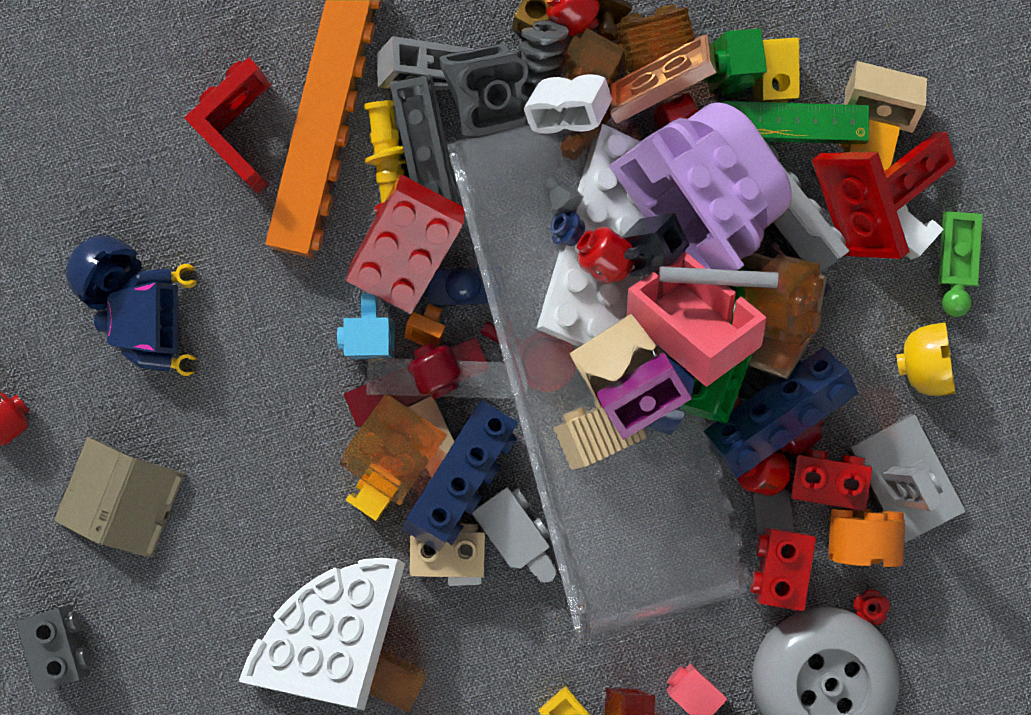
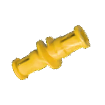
M393 100L364 104L365 110L369 111L372 132L370 133V138L374 147V154L365 159V164L376 166L377 168L376 181L379 184L381 203L385 202L400 174L405 176L402 164H407L405 159L400 158V155L404 154V148L399 146L398 143L400 137L399 130L396 129Z

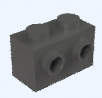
M70 604L16 621L36 693L80 680L90 674L91 657L88 649L85 646L82 647L78 634L81 631L80 619L78 614L72 611Z

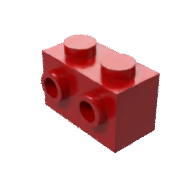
M769 527L765 528V534L759 535L756 545V556L761 557L759 572L753 571L750 583V593L755 594V601L769 606L799 611L805 610L816 540L815 536ZM787 545L786 552L781 555L782 547ZM781 582V587L775 591V586Z

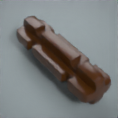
M610 106L597 128L583 132H570L569 136L560 145L564 158H570L574 161L580 157L585 148L588 147L600 132L601 124H606L612 117Z

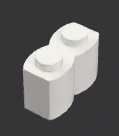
M582 75L574 78L572 81L566 78L552 77L538 83L524 107V112L530 128L534 132L550 134L559 132L564 128L579 132L589 131L599 126L612 102V97L605 77Z

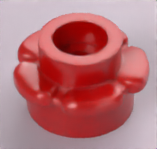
M869 589L856 597L853 607L857 616L873 625H879L886 620V613L890 610V603L885 596H881L878 590ZM871 604L875 606L874 611L869 610Z

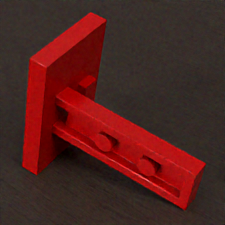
M934 132L885 171L878 152L820 153L812 159L834 228L841 232L846 241L845 246L849 250L844 256L902 259L910 252L897 211L956 165L947 132Z

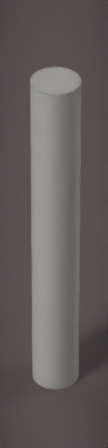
M660 266V282L777 288L778 273Z

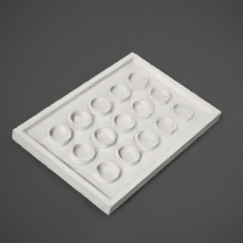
M601 124L600 132L592 141L578 187V191L584 198L574 212L585 223L584 234L589 230L593 232L600 227H609L623 236L644 216L609 165L641 141L605 124ZM561 244L536 329L580 347L627 317L628 289L652 272L659 276L660 267L651 268L646 275L631 277L628 274L619 282L614 281L605 284L596 280L578 265L577 257L579 250L577 249V244L572 247ZM655 343L660 354L664 352L666 357L672 358Z

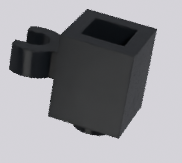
M675 213L641 218L622 236L632 245L624 253L626 260L634 259V269L629 273L631 277L646 275L651 268L672 265L690 246Z

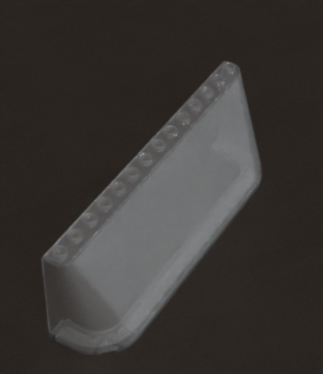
M611 117L605 124L622 133L628 131L627 119L616 124L613 117ZM528 124L518 128L447 143V149L578 642L747 594L746 586L750 585L751 576L747 564H741L737 550L742 549L740 535L737 528L731 529L728 515L733 514L731 502L727 493H721L718 482L719 479L723 478L721 465L717 457L712 458L708 445L710 443L703 432L709 427L708 422L702 423L700 416L685 412L679 426L671 435L644 427L647 438L587 467L573 470L569 467V462L566 460V455L563 453V448L560 446V441L557 439L554 427L564 423L563 415L570 411L584 407L586 412L597 407L594 403L596 399L581 377L569 354L577 349L578 346L536 329L561 245L555 244L552 240L554 234L551 232L550 226L554 217L552 215L550 194L543 186V183L551 176H555L561 185L578 191L592 142L585 148L580 157L573 161L570 158H564L560 149L561 143L569 136L572 130L564 128L556 133L544 134L532 131Z

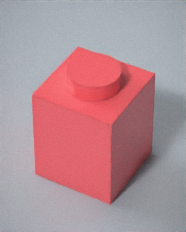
M691 663L686 668L680 666L667 681L670 684L666 689L669 696L689 715H714L727 700L725 695Z

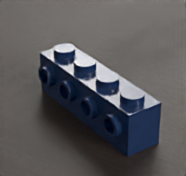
M822 347L798 364L788 379L778 378L732 410L727 423L715 422L703 432L717 456L734 476L739 478L859 393L849 370L825 347Z
M480 400L407 516L402 530L438 552L441 551L446 542L453 545L464 527L458 523L464 511L471 515L482 498V495L477 493L478 488L482 482L489 485L499 470L500 466L494 462L500 452L507 456L518 437L512 433L518 422L483 400Z

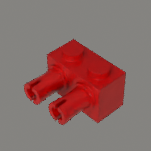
M807 449L805 455L797 456L791 499L866 511L872 466L865 465L866 458L843 454L842 461L827 459V451Z

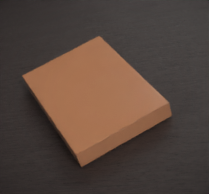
M704 34L613 82L611 85L612 102L610 114L616 124L715 74L714 49L708 35Z

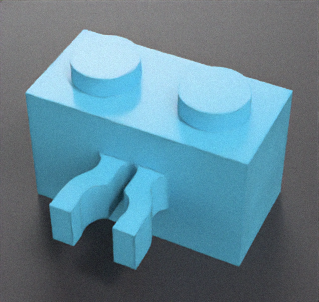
M361 294V318H343L344 327H338L337 329L338 349H342L344 356L352 360L395 359V323L389 318H378V297L372 294Z

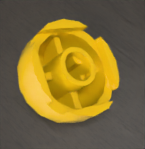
M946 323L927 325L910 333L904 343V353L897 354L899 375H907L911 387L919 393L928 396L956 394Z

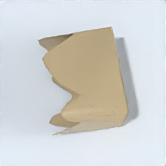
M632 314L569 353L581 377L601 408L602 405L596 392L655 358L653 351L657 356L660 355L653 340Z

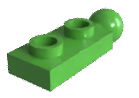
M950 211L942 213V228L944 230L941 232L938 284L950 285V290L942 298V308L951 317H961L968 313L972 301L970 295L965 291V287L978 286L983 214Z

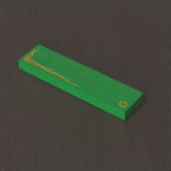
M721 102L733 106L745 114L766 142L867 144L869 141V105Z

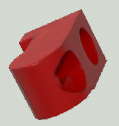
M685 93L672 101L659 104L653 118L658 129H661L679 118L688 119L698 111L690 94Z

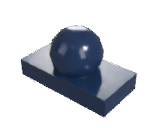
M499 267L437 269L428 284V305L500 304Z

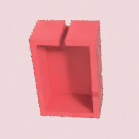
M685 251L672 265L663 266L706 269ZM660 268L659 276L652 272L628 289L627 316L632 314L660 348L706 387L762 347L767 319L765 315L740 297L735 303L733 323L731 325L736 294L734 290L726 285L660 282Z

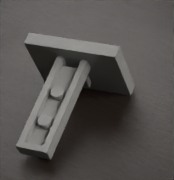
M915 414L909 415L848 447L852 456L866 458L865 465L872 466L869 489L881 512L883 510L904 512V520H906L905 543L966 512Z

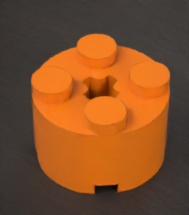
M831 508L828 559L837 563L860 566L880 564L881 561H883V567L903 566L906 521L904 520V512L888 510L871 512L870 508H866V511Z

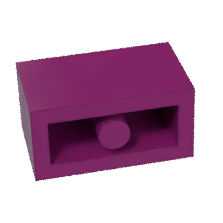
M664 352L596 392L604 411L623 440L692 399Z

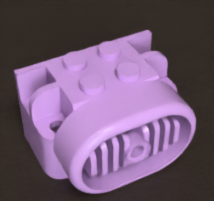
M724 103L708 104L688 119L679 118L646 137L609 165L644 218L670 213L676 214L690 244L685 252L706 269H740L744 265L741 259L753 254L760 248L764 235L763 230L783 215L791 202L792 194L788 176L766 141L745 114L735 107Z

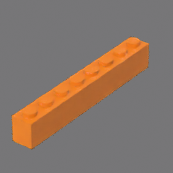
M382 0L325 1L265 243L271 249L313 259L314 251H320L322 247L324 230H321L320 227L323 216H329L333 202V196L328 194L331 182H337L340 175L341 161L337 160L340 146L346 147L350 126L346 125L348 113H354L357 106L358 92L354 91L357 77L363 78L367 57H363L365 44L372 43L375 23L371 22L374 9H380Z

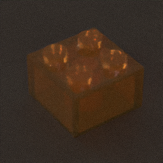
M385 394L344 450L339 465L401 506L440 450L448 434L388 394Z

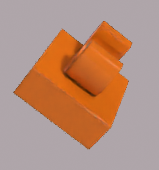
M429 304L423 316L412 312L406 323L404 338L422 346L433 342L435 348L439 347L446 327L438 323L441 318L442 309Z

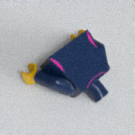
M182 264L175 272H170L169 268L138 271L122 284L120 291L109 294L107 297V311H98L95 314L94 325L97 331L107 332L108 344L120 347L122 356L137 367L167 372L172 368L176 369L183 376H190L195 373L193 371H184L181 367V361L184 358L197 360L194 355L184 354L179 358H172L171 354H178V285L171 283L178 282L184 288L194 287L197 284V280L183 281L181 279V275L184 272L195 271L192 265Z

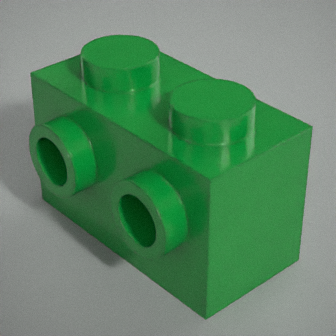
M761 28L725 31L713 43L716 73L703 79V81L708 83L709 94L722 93L723 98L740 96L747 87L755 85V81L767 72Z

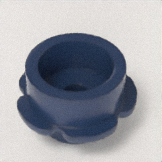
M571 210L567 214L560 213L553 219L550 230L554 234L552 236L553 242L557 245L564 244L570 247L579 242L585 232V223L578 214Z

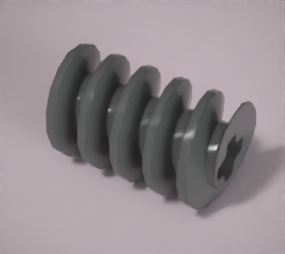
M541 20L534 22L533 27H527L522 30L521 35L531 40L521 42L519 46L521 51L529 54L522 55V59L528 68V76L525 81V91L528 98L531 97L538 83L542 80L561 77L562 70L560 66L564 61L562 52L565 51L567 44L565 38L569 32L566 26L559 25L553 21Z

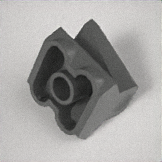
M499 44L443 55L439 58L440 67L460 112L463 136H482L526 126L528 120L524 107L529 100L525 91L528 68L522 59L521 49L510 51L507 46Z

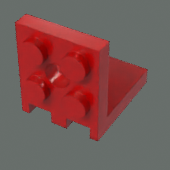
M248 57L243 62L238 61L234 63L226 72V78L217 87L211 86L205 90L199 98L200 103L184 119L259 194L268 183L220 134L271 86L260 68Z

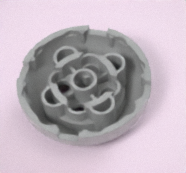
M819 606L806 608L804 611H797L769 631L759 646L754 660L752 685L755 701L762 715H893L899 697L900 676L893 650L875 626L848 610ZM814 654H820L823 658L822 665L817 666L815 669L810 668L808 659ZM851 661L858 664V669L853 673V677L847 676L844 672L845 665ZM829 678H834V685L829 686L828 690H826V680ZM806 690H811L816 695L815 701L811 705L809 703L804 705L801 702V695ZM842 698H848L851 701L850 708L844 713L839 712L837 709L838 701Z

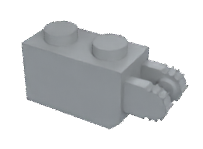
M506 486L474 509L472 514L510 567L522 568L527 565L540 582L542 581L544 584L545 582H550L557 575L554 563L552 564L551 558L545 551L550 548L546 539L551 534L540 518L532 521L525 509L530 504L520 490L517 488L512 492Z

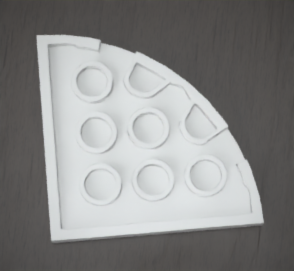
M390 558L359 560L358 564L342 569L333 568L304 585L274 614L273 617L276 620L267 631L263 640L257 639L246 660L239 682L364 711L405 563L398 559Z

